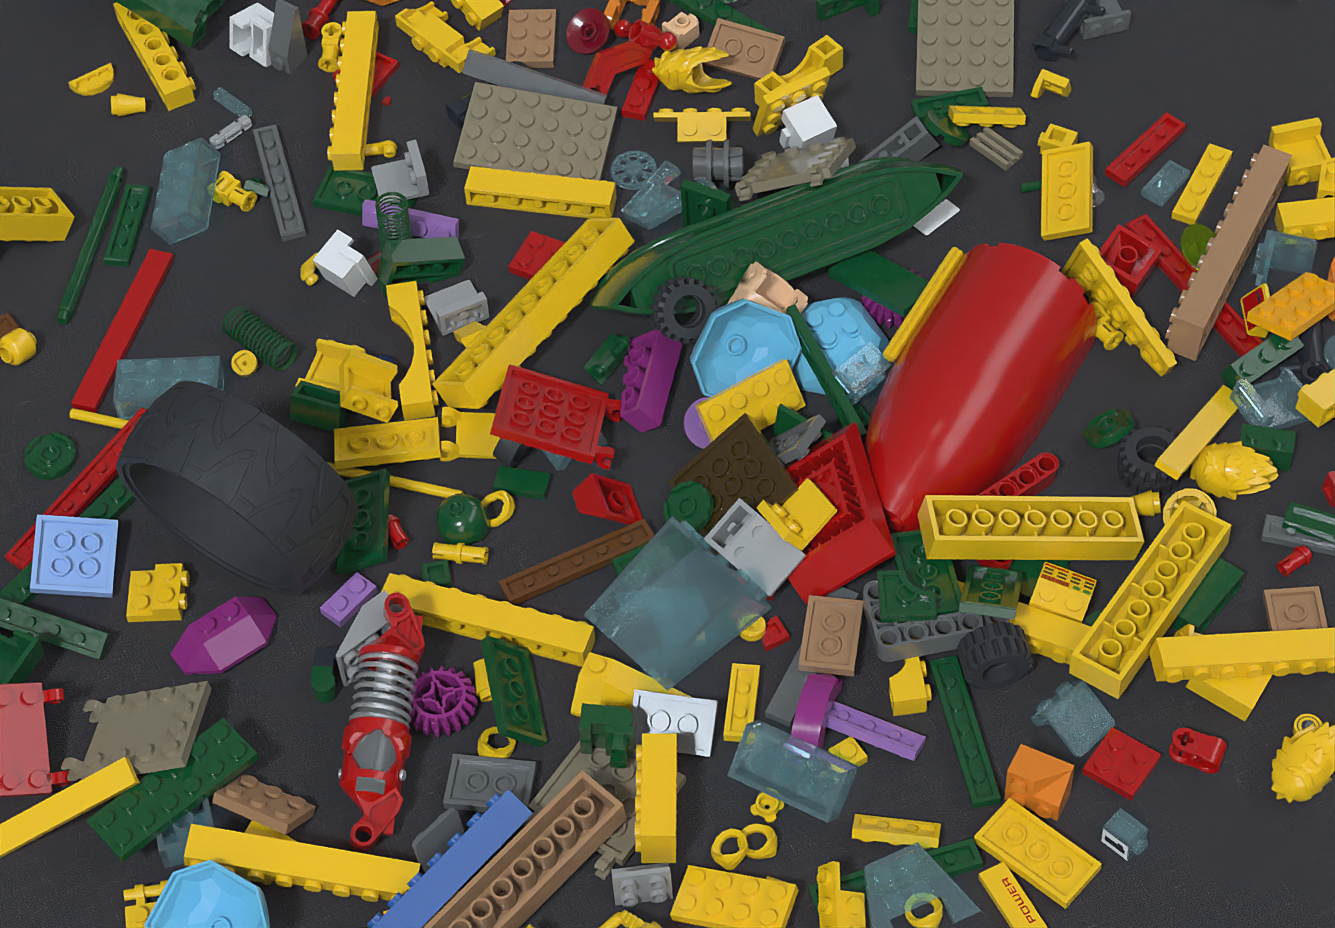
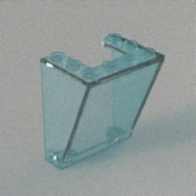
M674 517L667 521L584 614L586 618L667 691L772 608L765 600L768 595L760 589L750 576L740 568L736 571L730 570L728 566L731 563L720 553L714 556L710 552L712 547L684 519L679 523Z

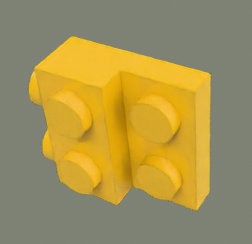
M182 563L156 564L155 570L131 571L126 614L128 622L182 620L183 609H187V594L184 593L185 587H189L190 581L189 572L184 570Z

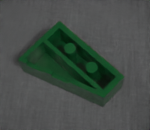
M457 237L385 241L376 273L383 297L387 296L386 285L416 281V283L428 281L429 284L460 276L465 257Z

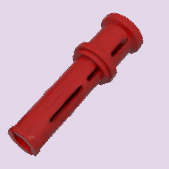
M322 0L318 7L312 8L309 11L308 19L301 23L305 37L316 39L319 36V30L328 23V15L339 0Z

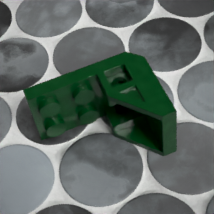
M684 179L680 186L683 227L743 205L732 201L731 194L707 187L699 182Z

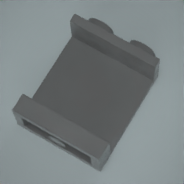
M1098 0L1099 6L1106 9L1105 15H1087L1078 26L1084 40L1129 29L1131 12L1129 9L1122 11L1117 0Z

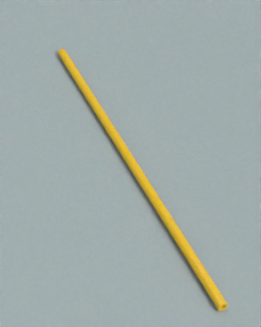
M74 408L70 411L71 419L122 429L129 421ZM327 462L340 476L356 478L372 473V471L357 468L336 469L334 463ZM390 476V486L444 498L458 493L463 494V491Z

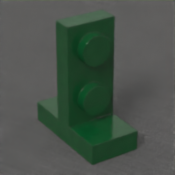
M816 0V17L822 22L863 6L872 18L879 15L880 0Z

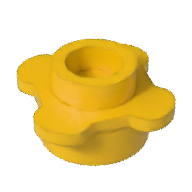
M761 792L756 799V804H753L750 808L751 813L755 816L759 815L765 818L766 822L771 823L776 820L778 811L784 808V802L773 793Z

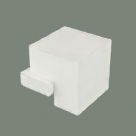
M257 2L231 16L230 49L241 56L250 53L249 57L265 67L271 65L268 49L274 13Z
M818 95L783 110L781 120L786 128L782 129L779 142L784 149L789 146L790 148L798 146L799 149H803L814 142H821L822 144L831 143L830 141L834 139L837 125Z
M337 229L313 261L326 280L355 297L365 283L372 286L378 278L365 257L350 247L354 240Z

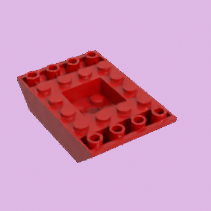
M852 422L810 448L809 453L799 461L795 459L785 467L798 487L807 478L810 479L837 509L834 516L801 551L806 557L787 577L806 605H808L809 595L824 597L896 554L860 433L855 422Z

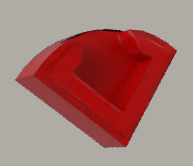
M777 615L767 622L766 632L762 636L765 652L790 641V635Z

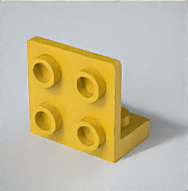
M808 478L782 507L777 503L772 506L764 500L756 507L783 540L801 551L837 512L835 506Z

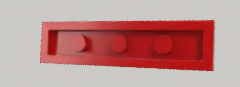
M1166 112L1105 169V175L1125 187L1185 131L1186 124Z

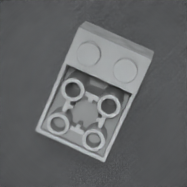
M740 498L704 538L707 543L770 597L806 557L798 548L783 540L765 519Z
M385 590L362 605L336 654L340 675L345 687L351 682L357 681L355 676L360 673L357 669V666L360 664L358 661L360 648L381 637L390 629L388 622L383 616L384 602L389 595ZM397 604L389 607L394 613L403 611Z

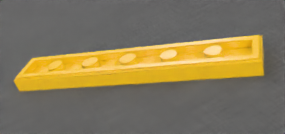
M1223 385L1158 458L1154 466L1175 480H1178L1243 405L1245 398Z
M123 757L1 823L0 858L139 784L140 782L129 757Z

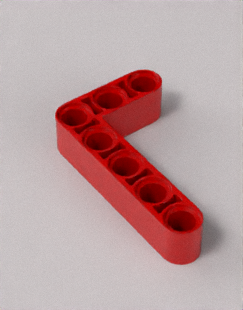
M1041 453L977 496H1035L1054 482L1059 461L1053 454ZM976 559L981 566L1010 569L1013 561L1002 560L1004 562H1000L997 560Z

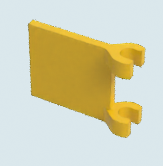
M442 407L441 427L448 428L456 425V444L451 441H441L440 461H452L459 457L496 459L493 457V451L500 438L490 435L495 413L459 412L451 407Z

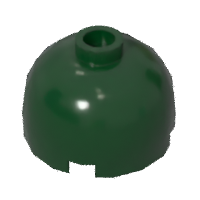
M458 493L449 496L441 503L435 517L438 533L446 544L457 545L460 542L470 546L469 544L476 540L478 542L481 541L489 531L490 518L487 509L478 498L470 494Z

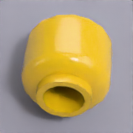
M16 328L0 338L1 359L12 365H20L36 354L37 349L35 336L22 328Z

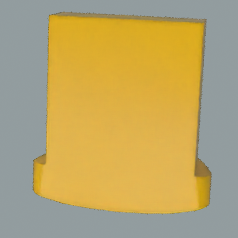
M1042 69L1034 84L1031 97L1038 99L1047 89L1068 98L1072 90L1070 79Z
M474 321L453 332L456 340L467 348L486 326Z

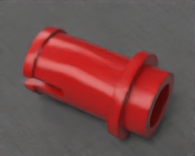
M389 515L388 537L393 543L394 548L399 550L406 547L410 539L400 526V519L394 515Z
M1296 546L1293 549L1294 552L1276 563L1278 571L1284 577H1288L1302 565L1307 566L1310 563L1312 554L1306 546Z

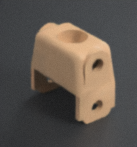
M755 262L750 264L741 277L734 294L728 302L729 304L745 298L786 313L788 306L795 304L801 313L808 304V296L799 289L794 291L780 276L766 269L760 263Z

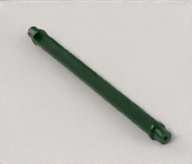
M114 167L113 172L109 174L57 310L58 316L56 321L59 324H67L68 319L73 314L123 182L124 169L122 167Z

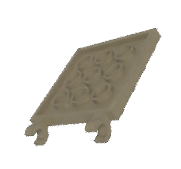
M838 137L832 139L831 143L827 144L814 142L803 149L795 146L784 150V153L776 154L775 151L764 153L759 161L755 162V165L748 170V173L741 178L742 180L736 183L737 197L741 196L739 200L745 201L750 200L754 193L807 182H810L811 187L822 185L823 180L831 178L856 148L854 139L845 140V137Z
M208 681L140 691L121 696L116 695L107 698L106 703H101L97 700L86 701L83 711H93L89 721L92 723L98 722L85 760L79 761L76 758H66L63 760L61 769H70L67 779L69 781H75L79 778L83 780L123 757H129L136 775L186 767L212 690Z
M579 741L528 806V809L533 814L525 821L523 826L525 827L583 770L624 805L627 819L596 850L602 856L594 865V868L598 869L595 875L605 880L610 875L615 862L623 866L635 851L636 748L634 758L628 757L627 768H611L610 756H606V748L593 747L592 754H581ZM677 772L678 794L686 783V776Z

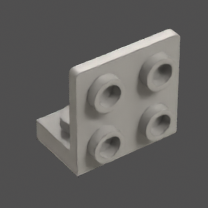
M416 140L407 142L408 152L404 153V160L381 164L371 168L378 196L386 192H398L403 194L408 200L429 195L427 177ZM389 195V196L383 197L381 200H383V199H385V198H388V197H397V198H400V197L395 196V195ZM388 199V200L383 201L382 203L387 202V201H398V202H399V200H396V199Z
M470 280L424 297L425 304L443 336L474 321L480 322L490 318L487 298L483 292L477 294Z
M669 863L611 869L615 906H634L637 903L648 901L660 903L667 899H673Z

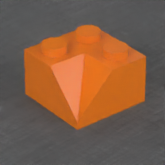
M1021 744L1007 770L1005 800L1011 798L1020 806L1036 812L1040 817L1058 821L1071 794L1074 765Z

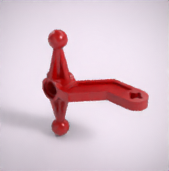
M624 19L617 21L614 25L615 34L619 38L628 37L629 41L596 52L582 87L588 89L593 87L598 92L607 95L615 74L647 63L652 51L657 46H660L664 51L673 50L677 46V37L672 32L662 33L661 29L656 25L649 24L641 19L633 24Z

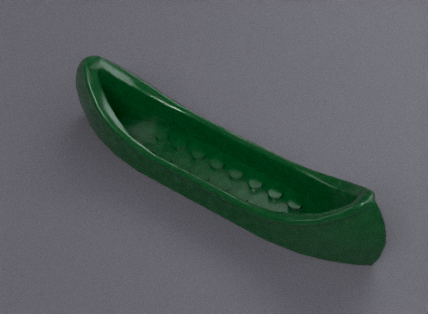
M893 156L868 159L838 169L831 178L824 179L822 185L811 187L810 182L798 184L688 225L647 243L630 253L605 275L599 283L597 293L590 300V305L593 309L611 313L650 316L653 314V311L649 310V304H654V299H651L653 293L658 294L659 292L656 288L660 284L665 285V280L669 278L675 279V276H687L704 282V284L709 285L713 289L711 292L717 295L718 299L715 300V303L720 304V306L727 304L750 264L758 262L787 281L879 246L906 231L930 213L952 191L963 177V171L958 167L945 164L919 162L909 158ZM685 295L679 298L675 303L673 315L694 312L696 305L693 297Z

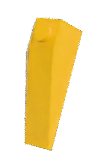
M589 652L578 676L571 714L580 717L582 703L620 706L632 712L634 690L686 697L691 696L621 662Z

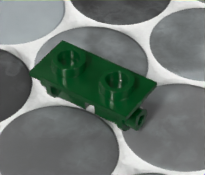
M612 332L584 365L583 368L600 386L628 354L629 351L627 349L630 347L629 343L631 342L629 337L626 335L617 337Z

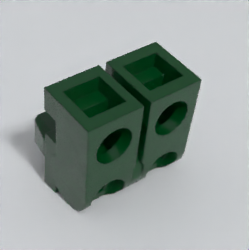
M582 703L579 725L581 754H592L593 747L606 748V756H610L611 768H627L628 757L634 758L635 753L634 726L631 711L620 706Z

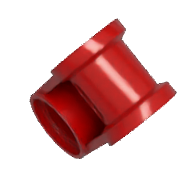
M1183 727L1173 733L1172 743L1169 746V755L1177 763L1197 768L1205 773L1215 774L1220 769L1227 744L1218 737L1208 736Z

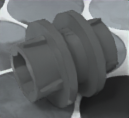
M707 139L706 147L693 148L694 181H706V186L712 188L713 180H724V189H729L730 181L742 180L743 148L730 147L729 139H724V148H713L712 139Z

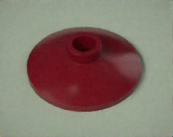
M588 8L581 10L573 16L568 24L566 38L569 46L579 54H592L598 51L609 37V20L598 9Z

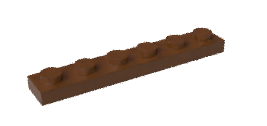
M642 519L498 581L499 587L507 602L517 605L612 564L611 558L655 538V535L646 520Z

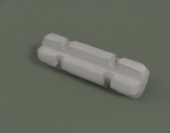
M242 115L237 119L238 122L233 121L219 131V135L216 133L209 138L210 145L215 150H218L225 145L224 142L229 143L242 134V130L246 131L252 126L250 118Z

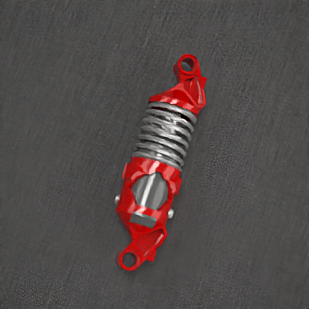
M399 592L389 594L384 602L383 616L388 622L390 629L381 637L364 645L359 650L358 661L360 664L357 666V669L360 673L355 676L359 683L354 686L358 693L352 697L356 703L351 706L355 713L349 717L348 726L344 728L342 740L344 755L342 768L338 772L339 785L358 805L364 815L352 827L350 835L352 848L360 853L370 851L383 835H393L394 821L399 815L403 804L401 791L403 781L406 779L405 762L409 758L412 742L409 730V723L411 721L409 714L413 711L411 707L414 701L412 694L415 692L413 684L417 681L415 674L418 672L425 644L423 634L421 633L423 616L414 615L409 600L404 594ZM397 604L403 608V611L394 613L389 607ZM369 676L375 678V680L366 681L361 677ZM360 687H372L373 691H365ZM359 832H367L371 839L367 842H360L356 839L355 835Z

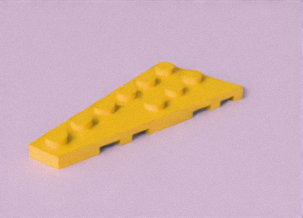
M1088 238L1080 242L1061 273L1067 278H1074L1085 291L1084 293L1089 297L1090 303L1098 302L1104 308L1106 314L1111 317L1110 325L1115 330L1120 328L1127 335L1125 341L1130 346L1135 344L1140 348L1142 358L1161 377L1170 373L1177 364L1173 352L1165 347L1160 340L1158 331L1147 322L1144 312L1132 301L1127 288L1119 283L1113 269L1106 265L1100 256L1098 248L1091 244Z

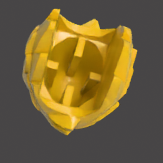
M700 46L686 50L681 48L672 52L665 51L660 59L654 58L655 67L652 68V71L668 90H683L689 94L700 92L713 93L732 84L731 81L725 79L711 78L703 71V62L729 56L727 52L715 47L702 48Z
M1241 441L1228 444L1227 442L1221 444L1214 443L1206 446L1191 464L1190 478L1196 480L1198 486L1206 493H1212L1219 498L1224 496L1232 500H1236L1237 495L1257 493L1258 491L1270 488L1268 483L1279 476L1277 468L1270 461V457L1255 453V450L1250 447L1242 446Z
M1325 722L1316 730L1315 726H1309L1303 731H1298L1291 738L1284 737L1282 749H1277L1276 759L1272 760L1273 771L1271 779L1273 785L1271 790L1277 792L1276 799L1286 798L1289 803L1293 800L1307 801L1315 794L1321 792L1323 787L1332 780L1330 776L1335 771V725L1329 726V723Z

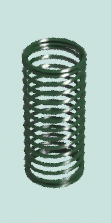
M386 192L380 195L375 202L382 253L385 241L412 239L406 197L398 192ZM389 195H395V196L400 197V198H397V197H388V198H385V199L381 200L383 197H386V196H389ZM388 199H396V200L401 201V202H398V201H387V202H384L383 204H381L383 201L388 200ZM387 203H398V204H401V205H402V206H400V205H397V204H390V205H386V206L382 207L383 205H385V204H387ZM390 206H397V207L402 208V209H399V208H389V209H386V210L382 211V210L385 209L386 207H390ZM389 210H398V211H401V212H388V213H385V214H384V212L389 211Z
M237 306L225 316L222 323L223 332L275 371H283L292 364L297 354V346L267 323L261 321L260 318H257L256 315H253L245 307ZM239 309H242V310L238 311V312L232 317V319L230 320L229 325H228V332H227V331H226V324H227V322H228V319L231 317V315H232L234 312H236V311L239 310ZM244 311V314L237 318L230 332L232 321L240 312ZM243 317V320L241 321L239 326L236 329H234L239 319ZM250 323V325H249V327L247 328V330L243 333L244 329H245V328L247 327V325ZM254 326L253 330L249 333V335H247L250 329ZM289 345H291V351L288 357L279 365H275V363L279 362L286 355L289 349ZM285 347H287L284 354L278 360H276L277 356L282 352V350ZM288 360V362H287L285 365H283V366L280 367V368H276V367L281 366L282 364H284V363Z

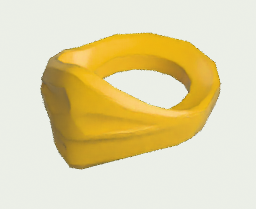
M501 490L489 494L481 502L485 508L488 504L498 499L504 502L501 514L497 518L490 520L489 527L501 525L512 516L515 510L514 500L506 491Z
M491 727L481 734L478 740L477 751L479 756L507 759L515 749L516 740L508 738L510 743L504 748L495 749L488 744V737L498 733L497 727Z
M751 824L741 830L746 838L752 833L759 832L764 834L768 840L759 850L748 848L746 856L752 859H765L776 856L777 836L770 826ZM737 839L738 847L740 848L741 841Z
M732 828L721 832L715 838L711 847V855L714 861L729 871L734 870L740 864L748 851L745 834L740 830ZM731 837L740 839L741 846L737 853L726 855L721 853V846L725 840Z
M921 892L913 894L906 900L904 912L908 922L916 928H938L942 918L943 906L941 901L932 894ZM920 901H926L933 906V913L922 919L915 918L911 913L913 905Z

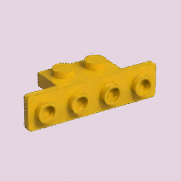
M693 108L683 109V112H673V109H659V113H653L654 122H678V143H707V139H712L713 143H724V139H727V121H751V112H746L745 108H733L731 112H722V109L710 108L707 109V112H697V109Z
M832 861L819 866L817 883L819 890L818 912L820 928H866L864 893L840 890L839 862Z

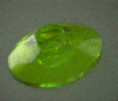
M1201 224L1188 226L1181 235L1182 252L1186 260L1195 269H1197L1201 255L1208 253L1206 247L1210 238L1216 237L1212 230Z

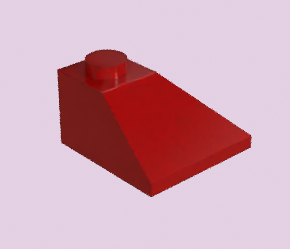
M591 473L572 491L576 508L579 513L625 525H630L643 519L630 484Z

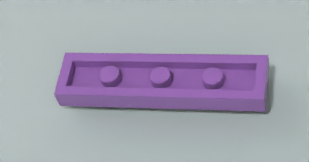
M366 199L362 204V225L378 228L375 209L376 201ZM390 206V207H386V208L383 209L382 211H384V210H386V209H389V208H399V209H402V208L397 207V206ZM408 208L412 236L420 238L457 237L459 240V219ZM389 210V211L384 212V214H385V213H388V212H401V211H398V210Z
M835 701L831 706L826 724L827 728L913 761L922 750L926 739L925 736Z

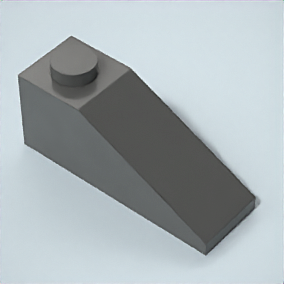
M277 0L268 50L272 66L279 71L282 70L291 75L308 57L298 7L284 0Z
M916 116L859 162L887 156L920 161L937 148L939 143L925 127L924 123Z

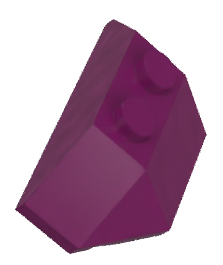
M234 597L188 625L170 655L185 675H193V673L220 674L268 644L277 615L262 597Z

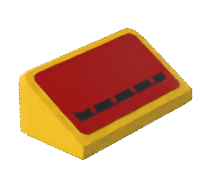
M1265 283L1243 296L1240 300L1247 334L1263 338L1267 336L1269 331L1248 322L1247 314L1270 297L1269 288Z

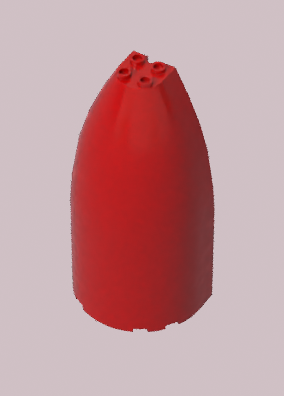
M987 243L974 246L971 251L964 253L894 362L872 412L864 443V450L890 534L921 530L917 514L925 495L977 496L1006 477L1037 439L1093 347L1097 329V319L1093 305L1087 303L1083 296L1085 291L1074 278L1068 279L1058 271L1060 269L1059 265L1043 255L1027 248L1007 243H999L998 246H989Z

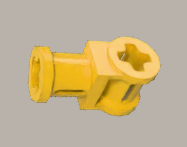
M331 22L325 24L321 30L323 52L322 57L318 61V66L326 72H335L339 68L338 58L342 55L340 41L344 39L342 38L343 31L341 25Z
M222 171L218 175L219 178L205 188L207 195L216 203H223L228 207L234 203L240 206V209L244 212H249L257 200L255 192L242 189L241 182L226 171Z
M1094 301L1090 304L1093 305L1096 313V337L1104 343L1106 350H1113L1123 340L1124 334L1121 331H1116L1110 325L1111 317L1106 314L1104 308L1098 302Z

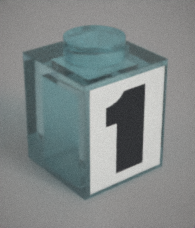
M1120 808L1102 827L1100 841L1126 861H1129L1134 854L1140 855L1148 844V841H1146L1148 828Z

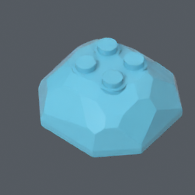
M841 297L814 302L804 308L801 315L845 393L882 375L886 361L883 357V352L888 346L889 341L859 301ZM800 351L791 370L797 385L804 391L825 394L802 351Z
M743 298L726 304L711 313L693 348L690 361L701 393L711 397L782 358L787 359L792 370L801 351V345L791 316Z
M213 860L173 872L144 924L145 928H270L267 903L261 888Z

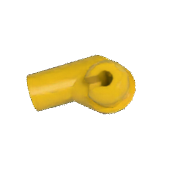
M318 253L312 255L300 268L301 280L305 281L308 286L313 285L319 278L314 273L318 267L313 261Z

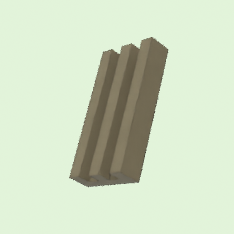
M988 127L983 129V133H977L976 138L972 137L970 139L971 147L1005 171L1023 158V151Z

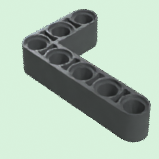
M877 580L868 582L863 589V606L878 658L885 662L957 649V645L960 644L959 641L966 637V634L978 627L991 623L994 624L993 622L1010 623L1009 618L963 612L937 616V620L910 621L899 624L898 622L881 623L879 622V599H872L873 597H878Z

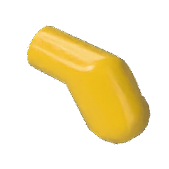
M391 140L366 144L365 156L384 155L391 158L396 155L397 146Z

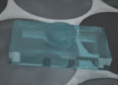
M1169 160L1141 190V196L1162 207L1190 177V171Z

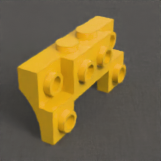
M432 1L417 9L405 8L395 15L396 25L412 37V44L417 50H422L433 62L439 63L444 68L449 65L459 74L463 71L469 49L490 56L496 55L495 48L486 46L482 43L480 37L464 44V37L445 23L448 20L447 12L444 11L442 13L434 6Z

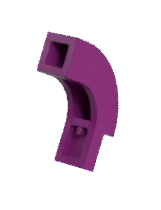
M827 673L809 674L798 701L791 732L789 754L816 759L822 752L828 715L835 698L842 691L843 680Z

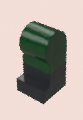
M316 647L311 686L314 690V697L321 703L333 701L338 694L336 676L339 667L336 654L339 648Z

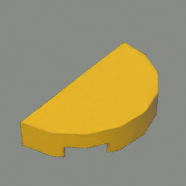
M111 63L68 82L69 87L75 93L81 95L102 93L114 81L113 67Z

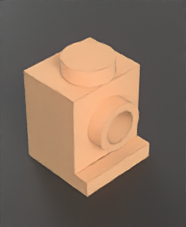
M680 12L668 23H662V33L672 32L677 37L675 49H684L699 37V21L693 14L686 15Z

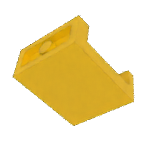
M1319 117L1271 127L1270 147L1292 155L1285 179L1288 186L1318 181L1321 164L1335 162V158L1330 157L1320 135L1322 123Z
M317 339V353L305 379L299 378L295 387L302 380L340 391V364L350 348L366 354L365 349L357 345H346L333 340Z
M350 348L339 366L340 406L388 423L398 407V401L391 399V381L397 373V365Z

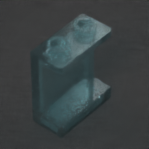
M1284 368L1277 379L1256 385H1251L1246 378L1237 380L1229 397L1250 425L1283 429L1309 421L1308 418L1295 409L1299 398L1297 395L1303 385L1289 368Z

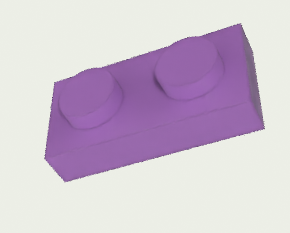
M356 572L320 607L321 614L341 628L361 609L362 605L367 603L378 592L377 586Z

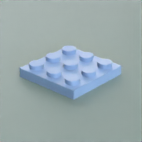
M37 515L30 593L112 598L118 520Z

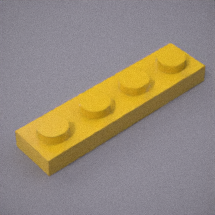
M1209 143L1172 211V219L1192 226L1196 225L1228 166L1233 151Z

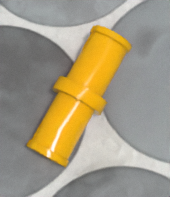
M435 542L432 557L435 560H452L457 564H463L464 562L487 564L489 553L486 552L489 550L488 547L466 546L465 543L460 542L457 545Z

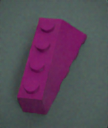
M656 329L631 339L630 347L627 349L629 351L628 355L624 357L627 373L623 375V383L626 385V389L622 392L620 416L641 433L657 428L663 420L664 409L669 398L670 387L674 380V373L682 347L681 342L663 336L661 331Z

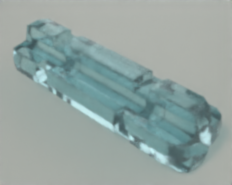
M219 87L214 91V99L238 117L246 115L249 118L252 116L251 108L243 104L242 101L231 93H228L224 88Z

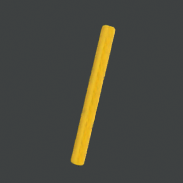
M952 247L884 350L883 357L889 362H894L908 339L962 258L963 251L957 247Z

